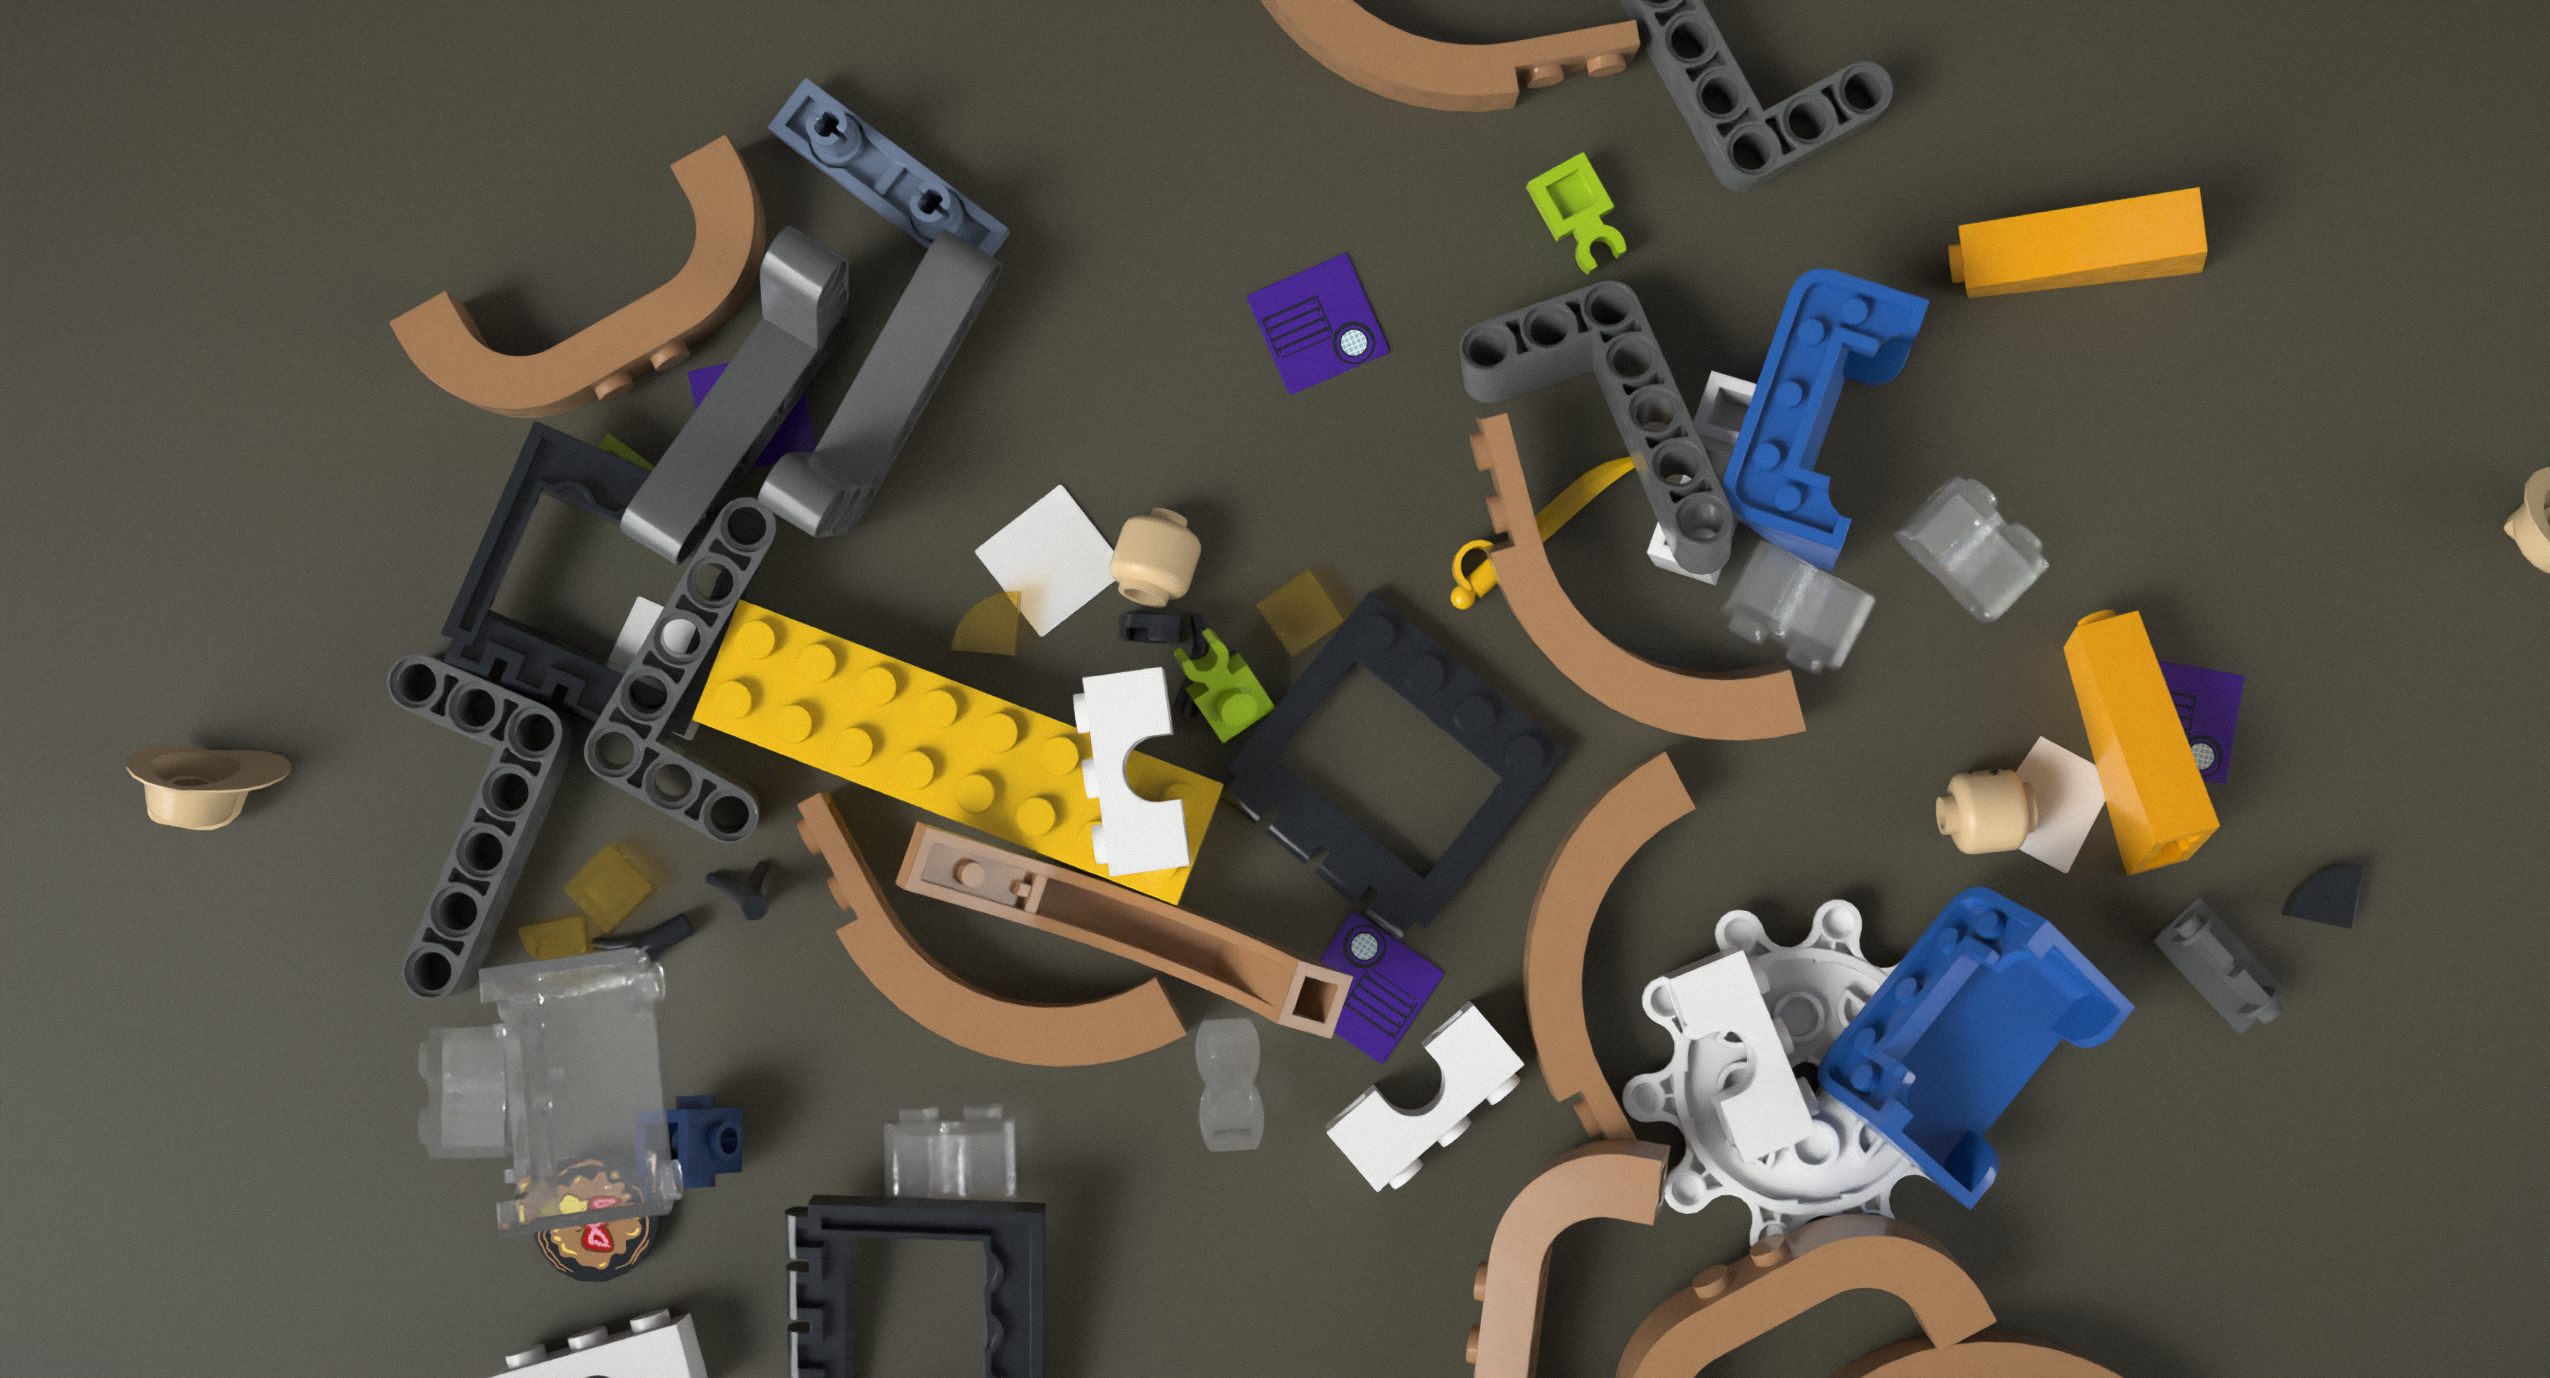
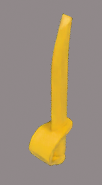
M1631 457L1615 459L1591 469L1575 480L1535 516L1542 544L1601 491L1635 468ZM1485 540L1471 541L1464 545L1454 556L1452 572L1458 586L1453 589L1450 597L1452 604L1456 608L1465 610L1472 607L1475 603V595L1482 598L1497 584L1488 558L1466 578L1461 572V561L1465 553L1477 549L1485 551L1484 547L1493 545L1492 542Z

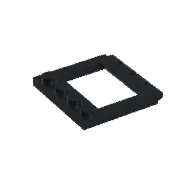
M535 420L441 632L442 635L453 639L444 662L488 679L497 659H502L508 662L499 685L549 705L559 683L569 688L560 710L595 725L628 668L490 609L494 604L496 595L533 511L539 502L541 493L620 526L627 507L652 471ZM736 509L730 515L728 521L732 536L743 543H753L760 540L767 529L765 520L740 509ZM712 525L707 530V532L705 533V535L700 540V542L698 543V545L689 557L693 558L695 556L696 552L701 546L703 540L705 539ZM708 563V565L722 570L716 578L715 587L710 598L726 596L733 588V576L730 570L718 563ZM758 567L752 575L751 579L749 580L747 586L745 587L739 599L744 601L747 592L751 586V583L754 579V576L758 570ZM737 603L659 733L661 736L669 739L672 731L683 736L685 735ZM697 627L685 653L695 650L700 644V633ZM641 676L632 682L631 695L638 705L651 709L665 703L667 700V689L664 683L648 676Z
M1369 591L1226 768L1236 777L1220 797L1254 824H1256L1270 805L1276 808L1280 814L1265 833L1303 864L1309 860L1320 845L1323 846L1330 853L1314 873L1353 904L1357 902L1371 885L1379 893L1365 909L1364 913L1393 937L1400 940L1414 922H1417L1424 929L1429 925L1568 752V749L1373 592ZM1355 660L1502 778L1501 782L1496 785L1493 792L1423 878L1276 760V757L1284 751L1285 746L1343 674L1351 668Z
M813 1194L808 1206H795L785 1210L786 1257L809 1260L795 1261L786 1265L787 1317L792 1320H803L787 1326L789 1378H855L853 1237L981 1241L982 1378H1046V1203Z

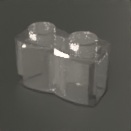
M1956 476L1946 480L1893 535L1913 558L1939 579L1947 591L1968 612L1982 623L1996 621L2049 565L2040 554L2043 550L2040 540L2023 525L2014 523L2010 526L1994 509L1998 505V501L1986 486L1976 479L1969 478L1965 481L1961 477Z
M1761 540L1754 545L1720 612L1732 619L1728 628L1736 634L1760 645H1763L1766 637L1771 638L1789 648L1785 656L1787 660L1807 671L1820 674L1823 667L1831 670L1841 668L1876 599L1855 586L1817 569L1799 557Z
M1250 1012L1205 1014L1197 1033L1195 1045L1196 1062L1199 1073L1206 1084L1200 1102L1199 1122L1203 1139L1210 1152L1257 1149L1262 1138L1264 1129V1100L1260 1086L1255 1079L1260 1064L1261 1042L1257 1024Z
M521 1025L441 1026L430 1028L428 1040H424L421 1043L418 1054L419 1073L423 1079H428L430 1093L428 1105H423L419 1112L418 1135L421 1143L427 1144L429 1159L507 1158L519 1154L523 1134V1106L520 1090L523 1072Z
M1001 1104L964 1106V1116L938 1117V1106H906L899 1108V1118L888 1119L884 1123L885 1197L984 1201L1016 1198L1018 1194L1017 1115H1002Z

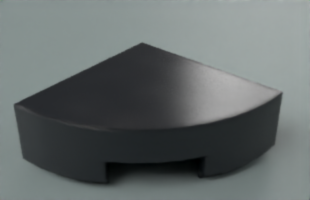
M1126 614L1119 616L1118 638H1122V641L1178 645V642H1181V616L1156 614Z
M2332 865L2316 872L2290 893L2284 905L2282 915L2353 929L2365 866Z

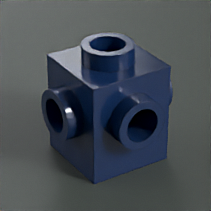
M715 1095L675 1096L676 1109L639 1111V1177L676 1176V1188L716 1187V1174L742 1172V1107L715 1108Z

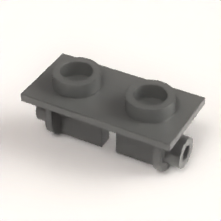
M2200 897L2195 898L2151 939L2238 1034L2241 1035L2257 1019L2266 1024L2282 1012L2283 1006L2277 1000L2287 991Z

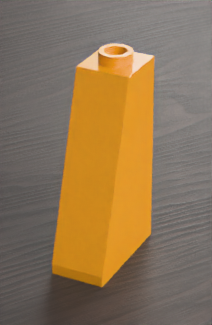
M2200 187L1959 225L1960 244L1948 245L1952 282H1965L1968 298L2199 273L2203 271L2208 252Z
M2103 610L2090 614L2078 621V626L2072 632L2063 649L2126 874L2130 876L2189 860L2220 827L2139 611L2116 616L2114 610Z

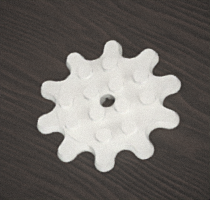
M1832 899L1823 903L1814 915L1812 929L1808 937L1802 943L1793 947H1781L1773 943L1765 934L1758 918L1748 911H1729L1716 924L1715 938L1720 951L1735 947L1744 950L1746 958L1755 955L1759 960L1770 987V992L1762 995L1771 1019L1777 1016L1781 1017L1794 1045L1795 1052L1787 1055L1791 1069L1795 1065L1800 1064L1801 1061L1813 1063L1819 1068L1826 1052L1899 964L1880 968L1872 965L1864 958L1859 944L1862 918L1858 909L1852 903L1845 900ZM1662 977L1650 981L1645 987L1642 995V1007L1647 1016L1654 1022L1664 1026L1671 1033L1674 1040V1055L1671 1062L1664 1069L1655 1073H1643L1630 1079L1623 1089L1622 1102L1624 1109L1632 1118L1640 1122H1670L1677 1126L1684 1135L1686 1143L1685 1154L1680 1163L1666 1176L1664 1190L1666 1193L1664 1198L1669 1206L1677 1212L1685 1214L1696 1213L1703 1209L1711 1200L1721 1195L1739 1197L1747 1203L1752 1213V1226L1750 1230V1245L1752 1247L1767 1236L1773 1234L1786 1235L1804 1226L1812 1218L1821 1215L1873 1214L1895 1219L1889 1204L1890 1192L1895 1183L1905 1176L1915 1174L1931 1180L1838 1103L1821 1085L1814 1093L1820 1113L1811 1116L1818 1134L1748 1163H1743L1733 1155L1709 1096L1732 1086L1743 1075L1747 1064V1053L1742 1040L1732 1031L1716 1032L1698 1040L1685 1036Z

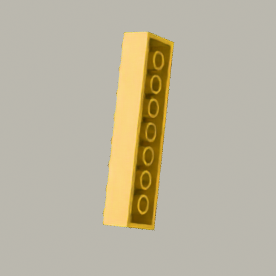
M741 599L737 603L692 718L693 721L1174 905L1180 903L1225 785L1139 751L1132 750L1127 760L1126 775L1131 788L1136 794L1152 802L1183 799L1192 864L1110 877L1108 863L1097 864L1093 848L1091 825L1103 824L1099 797L1088 799L1084 783L1082 760L1094 758L1089 732L1078 733V729L1071 725Z

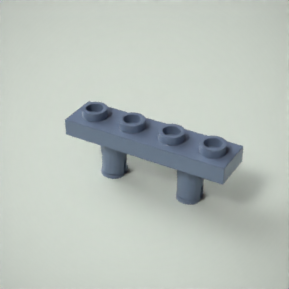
M807 78L803 80L767 127L774 136L927 250L942 231L948 230L993 257L1010 234L1006 226Z

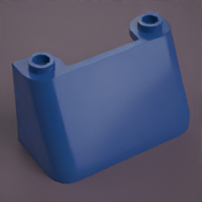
M1819 268L1811 270L1796 280L1788 295L1724 475L1722 489L1730 504L1734 518L1794 559L1832 572L1852 519L1839 515L1832 506L1828 493L1831 477L1813 472L1843 384L1845 379L1863 385L1879 386L1889 383L1896 378L1906 363L1930 300L1832 269Z
M1981 886L1972 887L1956 895L1947 904L1826 1052L1818 1068V1083L1838 1103L1951 1197L1971 1210L1993 1184L2000 1165L1998 1152L1990 1143L1982 1138L2062 1039L2081 1048L2095 1047L2104 1043L2116 1033L2135 1006L2047 919L1989 888Z

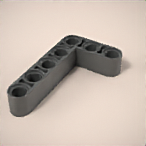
M1619 0L1629 20H1636L1642 44L1713 172L1723 186L1732 191L1748 192L1757 189L1864 131L1874 123L1892 99L1893 84L1890 75L1884 68L1874 62L1859 61L1844 67L1764 111L1702 0H1669L1662 4L1653 3L1649 0ZM1678 36L1692 38L1699 45L1701 56L1694 59H1686L1677 55L1672 48L1671 39ZM1852 85L1864 89L1870 97L1871 108L1863 110L1851 106L1846 100L1844 88ZM1709 90L1723 93L1729 99L1731 112L1722 115L1709 111L1703 104L1702 93ZM1801 115L1810 119L1816 129V138L1805 140L1795 136L1788 124L1789 117ZM1748 145L1754 148L1760 155L1761 168L1747 170L1740 167L1734 160L1733 147Z
M786 226L777 235L763 259L760 268L762 319L636 493L623 515L620 524V531L676 565L682 564L696 548L834 351L848 324V259L793 226Z
M942 231L925 254L815 451L785 454L766 478L760 490L757 503L815 538L851 532L871 504L1000 275L1002 262L950 231Z
M1612 280L1598 282L1480 322L1470 327L1463 334L1459 350L1464 388L1472 398L1479 402L1489 404L1502 402L1594 371L1674 559L1681 568L1689 573L1699 575L1711 574L1723 568L1729 560L1732 550V510L1639 299L1631 287L1622 282ZM1609 319L1620 321L1619 323L1612 325L1600 323L1603 320ZM1550 339L1560 341L1555 345L1549 346L1539 344L1544 340ZM1485 360L1501 361L1492 366L1479 365V363ZM1629 370L1643 372L1640 376L1634 377L1624 376L1621 373ZM1649 422H1661L1668 426L1663 429L1652 430L1645 428L1643 425ZM1680 474L1688 476L1692 480L1676 484L1670 483L1666 478L1671 475ZM1705 528L1712 530L1716 535L1707 539L1694 538L1688 533L1694 529Z
M752 495L739 496L731 500L721 510L590 732L584 746L585 761L590 770L598 777L712 840L723 844H737L748 839L755 831L760 814L759 798L755 790L743 780L661 736L659 733L774 539L777 530L776 515L758 504V497ZM752 507L763 514L767 529L760 540L753 543H743L732 536L728 521L730 515L736 509ZM708 563L724 565L733 576L732 590L721 598L705 596L700 592L696 584V575L702 566ZM677 619L692 622L700 633L699 646L689 653L680 654L672 651L666 645L663 634L665 626L669 622ZM650 675L664 683L667 689V700L663 705L647 709L634 701L631 695V685L635 679L641 676ZM608 732L625 734L634 745V756L629 761L621 764L608 762L599 751L598 742L600 737ZM667 764L683 766L692 778V786L687 792L680 795L664 793L656 783L655 773L659 768ZM724 796H735L746 803L749 815L743 823L737 826H726L715 819L712 813V805Z
M415 653L405 655L397 660L388 672L386 684L388 694L393 702L404 710L495 748L403 960L401 974L403 983L408 991L419 999L431 1001L459 995L469 989L475 981L577 746L579 731L572 715L561 711V707L551 703L547 705L499 685V681L490 677L484 679L444 662L443 658ZM429 667L435 674L436 688L431 697L422 701L415 692V678L421 670ZM483 692H488L494 699L495 713L490 722L481 726L473 717V702L477 696ZM545 716L552 722L555 734L549 747L540 751L531 742L530 732L534 722L540 717ZM516 775L524 778L529 789L527 801L518 810L511 807L505 797L506 785ZM490 834L496 836L503 847L502 859L493 869L484 864L479 851L482 841ZM464 893L472 897L477 906V916L470 927L460 924L454 912L457 899ZM436 953L445 956L451 965V977L445 986L438 985L430 976V960Z

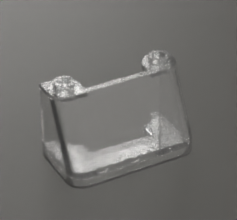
M633 947L478 969L481 1002H497L499 1016L502 1021H505V1023L493 1024L494 1038L502 1039L505 1042L514 1169L504 1170L505 1183L517 1184V1190L514 1192L512 1200L496 1203L499 1237L550 1235L670 1214L673 1200H680L682 1198L683 1177L678 1160H671L657 1008V1002L663 1001L665 998V979L661 964L659 962L651 963L648 954L644 950Z

